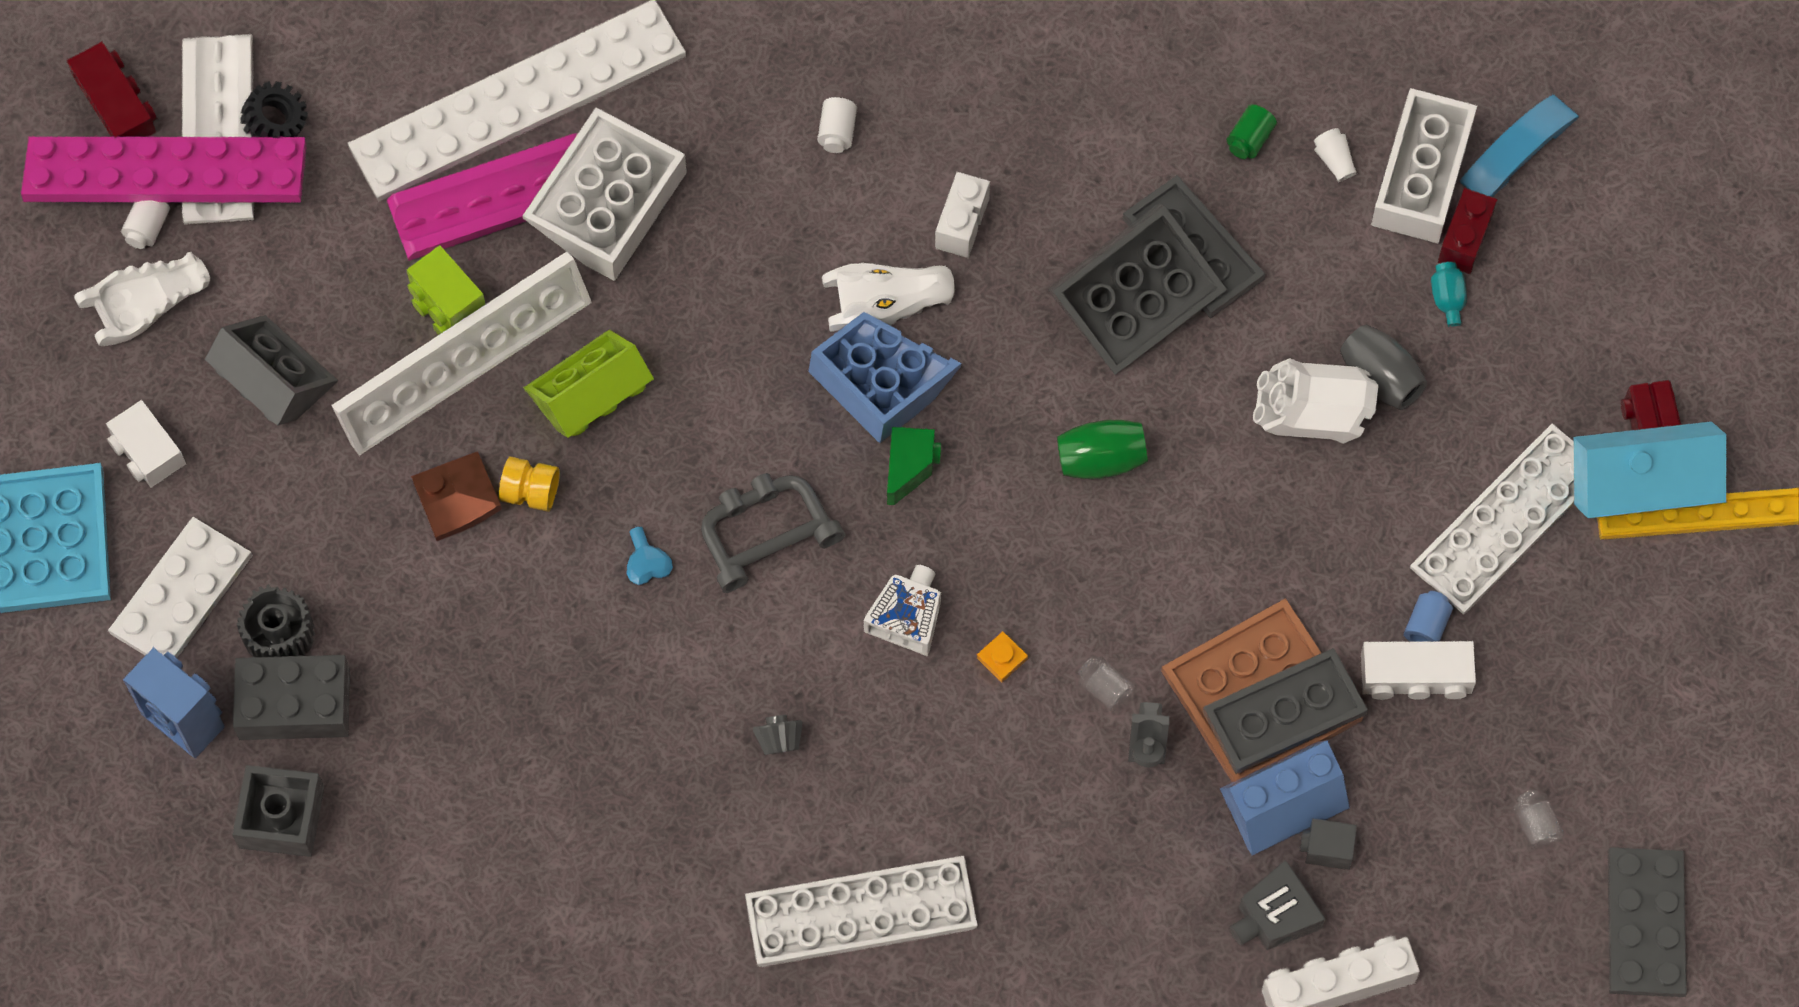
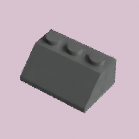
M266 315L221 327L205 358V361L215 369L219 376L228 380L239 390L243 398L251 401L264 413V416L277 426L297 420L338 381Z

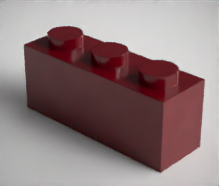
M103 41L66 60L72 76L111 137H150L157 133L153 124L157 116L148 101L141 103L137 96L141 94V91L131 75L125 77L121 69L125 68L116 50L109 52Z

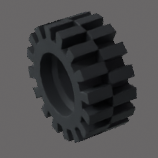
M270 81L264 82L262 87L260 84L256 86L248 96L240 112L242 114L240 118L241 124H246L243 129L246 134L252 132V137H298L308 117V112L304 111L307 107L305 101L298 102L301 98L300 93L296 92L292 95L290 91L293 87L287 85L285 89H282V82L277 81L273 87ZM264 106H272L279 109L284 114L286 122L284 124L270 122L263 115L262 108Z

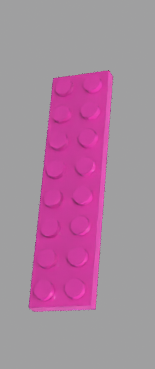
M29 137L21 196L23 202H140L146 200L156 202H301L307 145L305 137Z

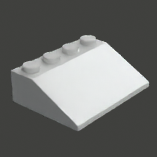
M595 108L523 214V219L585 266L615 281L687 173L685 154Z

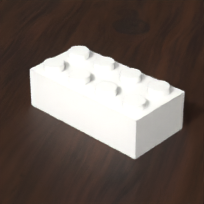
M1410 88L1375 206L1371 226L1439 244L1476 113V105Z

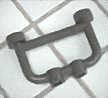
M761 474L751 481L753 490L740 495L737 488L728 489L719 496L721 504L707 512L702 520L701 532L720 570L716 579L724 593H730L747 584L749 579L743 567L814 535L820 548L823 549L844 539L846 534L841 524L837 520L830 521L813 487L807 480L794 475H787L772 480L770 474ZM793 489L799 492L813 520L729 558L716 533L715 526L717 522L726 517L733 518L745 512L748 507L756 503L768 502L785 490Z

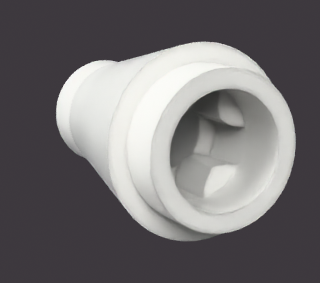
M1339 128L1331 129L1315 138L1314 143L1317 146L1315 152L1336 176L1338 182L1357 174L1346 135L1341 134Z

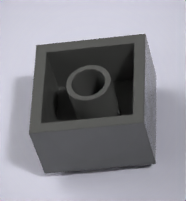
M246 765L232 834L239 849L312 857L325 788L319 773Z

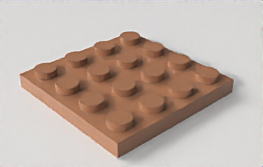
M1286 598L1162 666L1161 672L1232 782L1317 741H1328L1360 723L1363 717L1356 719L1243 772L1235 774L1202 712L1203 707L1321 654V651Z

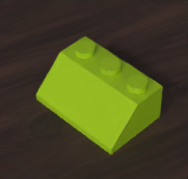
M608 330L526 385L524 390L554 428L569 438L570 436L583 433L588 428L589 423L599 416H606L612 413L617 408V404L627 397L640 394L645 390L646 384L654 380L636 346L613 331Z

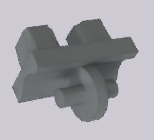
M1141 702L1139 714L1132 713L1128 762H1136L1138 765L1146 768L1165 764L1169 716H1162V704Z

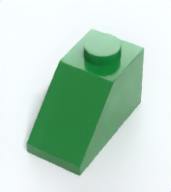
M892 427L887 505L898 503L932 475L933 463L940 464L941 442H935V429Z

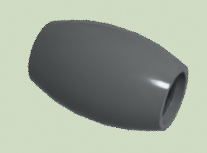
M1363 325L1356 329L1341 346L1340 353L1346 366L1366 370L1371 375L1368 378L1376 381L1378 384L1377 399L1398 410H1404L1413 404L1424 392L1427 381L1418 363L1397 340L1385 332L1369 325Z

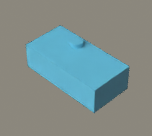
M1712 421L1574 437V505L1587 518L1726 502V433Z

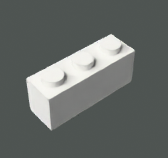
M1473 641L1363 643L1361 651L1363 694H1372L1374 699H1390L1394 694H1408L1409 698L1416 700L1426 699L1430 697V694H1445V698L1462 699L1467 694H1472L1476 683Z

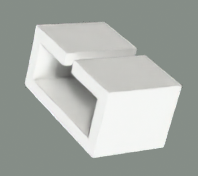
M956 172L935 231L936 249L969 258L978 232V225L981 224L989 201L990 181Z
M142 400L106 423L111 433V436L107 438L109 444L118 456L125 453L131 462L126 465L138 482L144 479L152 488L186 465L179 448Z

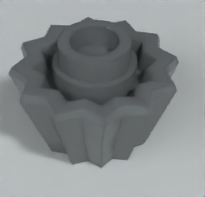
M787 714L766 717V725L753 727V732L765 755L799 750L802 720L788 721Z

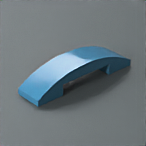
M1554 94L1549 96L1506 130L1461 178L1460 183L1467 189L1493 197L1509 182L1510 177L1552 138L1556 139L1579 116Z

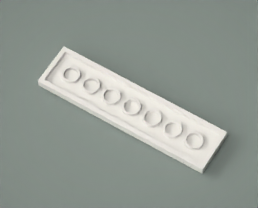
M568 252L560 255L331 405L350 444L360 456L591 304L592 301L574 258Z

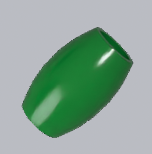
M1128 420L1089 422L1057 436L1063 476L1080 479L1113 477L1134 470L1148 462L1143 426L1139 422Z

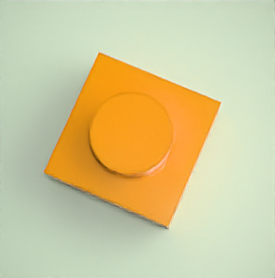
M1002 631L977 654V659L1002 683L1028 660V655Z

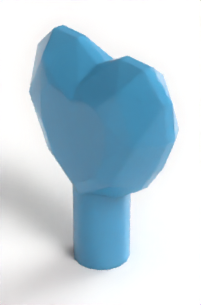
M643 527L631 529L629 533L635 551L630 556L627 564L626 574L630 582L642 585L647 583L652 577L663 578L669 576L673 569L671 558L660 548L648 544Z

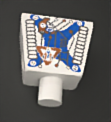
M916 565L910 579L893 575L864 618V632L928 656L941 604V592L930 587L935 572L926 566Z

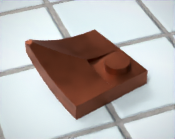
M478 451L411 476L436 541L463 532L502 510Z

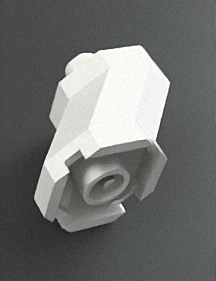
M1289 358L1273 365L1270 371H1263L1257 381V404L1253 413V421L1261 425L1265 431L1275 435L1332 439L1340 443H1346L1360 437L1365 429L1360 426L1363 419L1367 418L1370 420L1374 415L1378 384L1375 380L1368 378L1371 376L1368 371L1358 367L1300 363Z

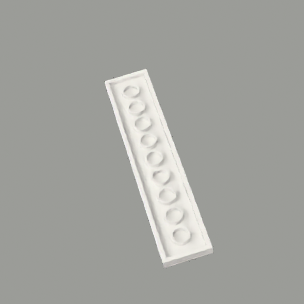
M651 0L349 142L348 146L375 197L380 202L394 193L410 188L686 57V53L657 2Z

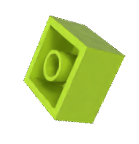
M440 245L407 269L410 281L407 287L414 297L411 302L421 316L424 317L428 314L435 323L432 326L438 335L486 305L483 293Z

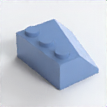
M863 312L812 351L808 372L881 443L892 434V427H902L929 405L959 370L962 363L952 358L947 360L937 355L930 346L924 343L919 345L905 338L898 329Z

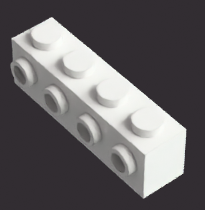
M1390 936L1378 940L1374 943L1375 947L1361 951L1360 947H1353L1342 951L1339 954V958L1325 961V958H1317L1305 963L1303 969L1290 972L1288 968L1272 972L1268 975L1269 979L1264 981L1262 994L1267 1007H1338L1414 984L1420 971L1407 937L1396 940L1395 936Z

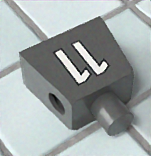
M1284 861L1241 898L1239 909L1245 917L1229 926V929L1240 946L1258 936L1265 948L1270 950L1322 929L1325 918L1287 861Z

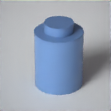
M1436 591L1420 594L1404 631V637L1410 642H1440L1453 610L1452 605L1448 602V597Z

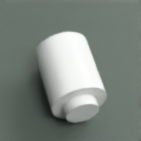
M834 97L828 98L823 102L817 141L828 152L841 153L852 145L857 106L848 99Z
M150 200L134 202L121 230V233L126 237L125 241L138 249H144L145 245L153 246L170 210L169 205L166 202Z

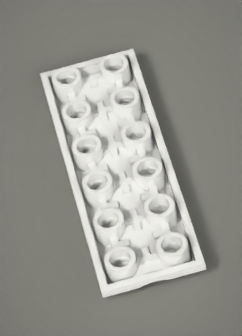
M252 34L184 38L182 42V137H252V132L248 134L244 132L243 129L246 124H241L240 121L242 116L240 113L250 93L253 92ZM182 202L184 224L254 220V202Z
M1551 424L1410 565V569L1439 593L1448 597L1449 602L1462 614L1467 613L1574 504V441L1555 425Z
M964 856L745 894L756 961L759 967L958 933L977 928Z

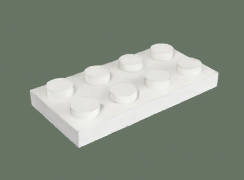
M192 517L109 628V633L145 656L154 647L163 655L168 651L178 658L252 558L251 551Z

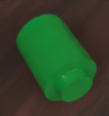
M1249 105L1227 137L1230 152L1240 159H1247V157L1250 159L1255 158L1276 127V118L1261 106Z

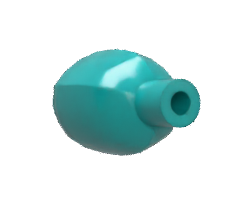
M1455 262L1437 264L1435 266L1436 273L1431 277L1435 303L1439 310L1446 314L1448 327L1460 326V311L1467 302L1465 277L1457 269Z

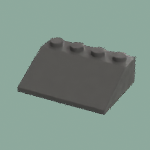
M1161 204L1154 206L1047 288L1063 311L1115 375L1227 290L1165 205Z

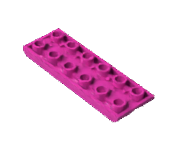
M577 133L391 195L387 199V203L408 261L427 255L439 245L446 249L526 222L523 219V214L577 136Z

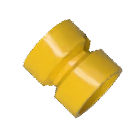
M509 456L501 476L499 500L521 505L526 500L529 508L550 512L559 485V467L538 463L533 468L528 460Z

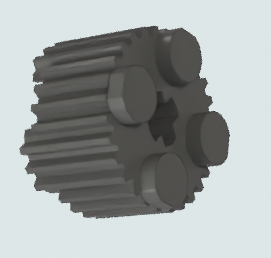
M269 584L265 589L262 586L259 587L258 592L253 590V595L247 598L248 604L243 603L242 607L244 610L239 611L240 617L236 623L248 653L252 657L305 656V653L310 651L312 647V636H315L313 630L315 626L304 598L300 597L299 594L295 595L293 590L288 592L287 588L280 590L279 587L274 588ZM279 623V626H278V627H276V628H272V627H271V626H273L274 624Z

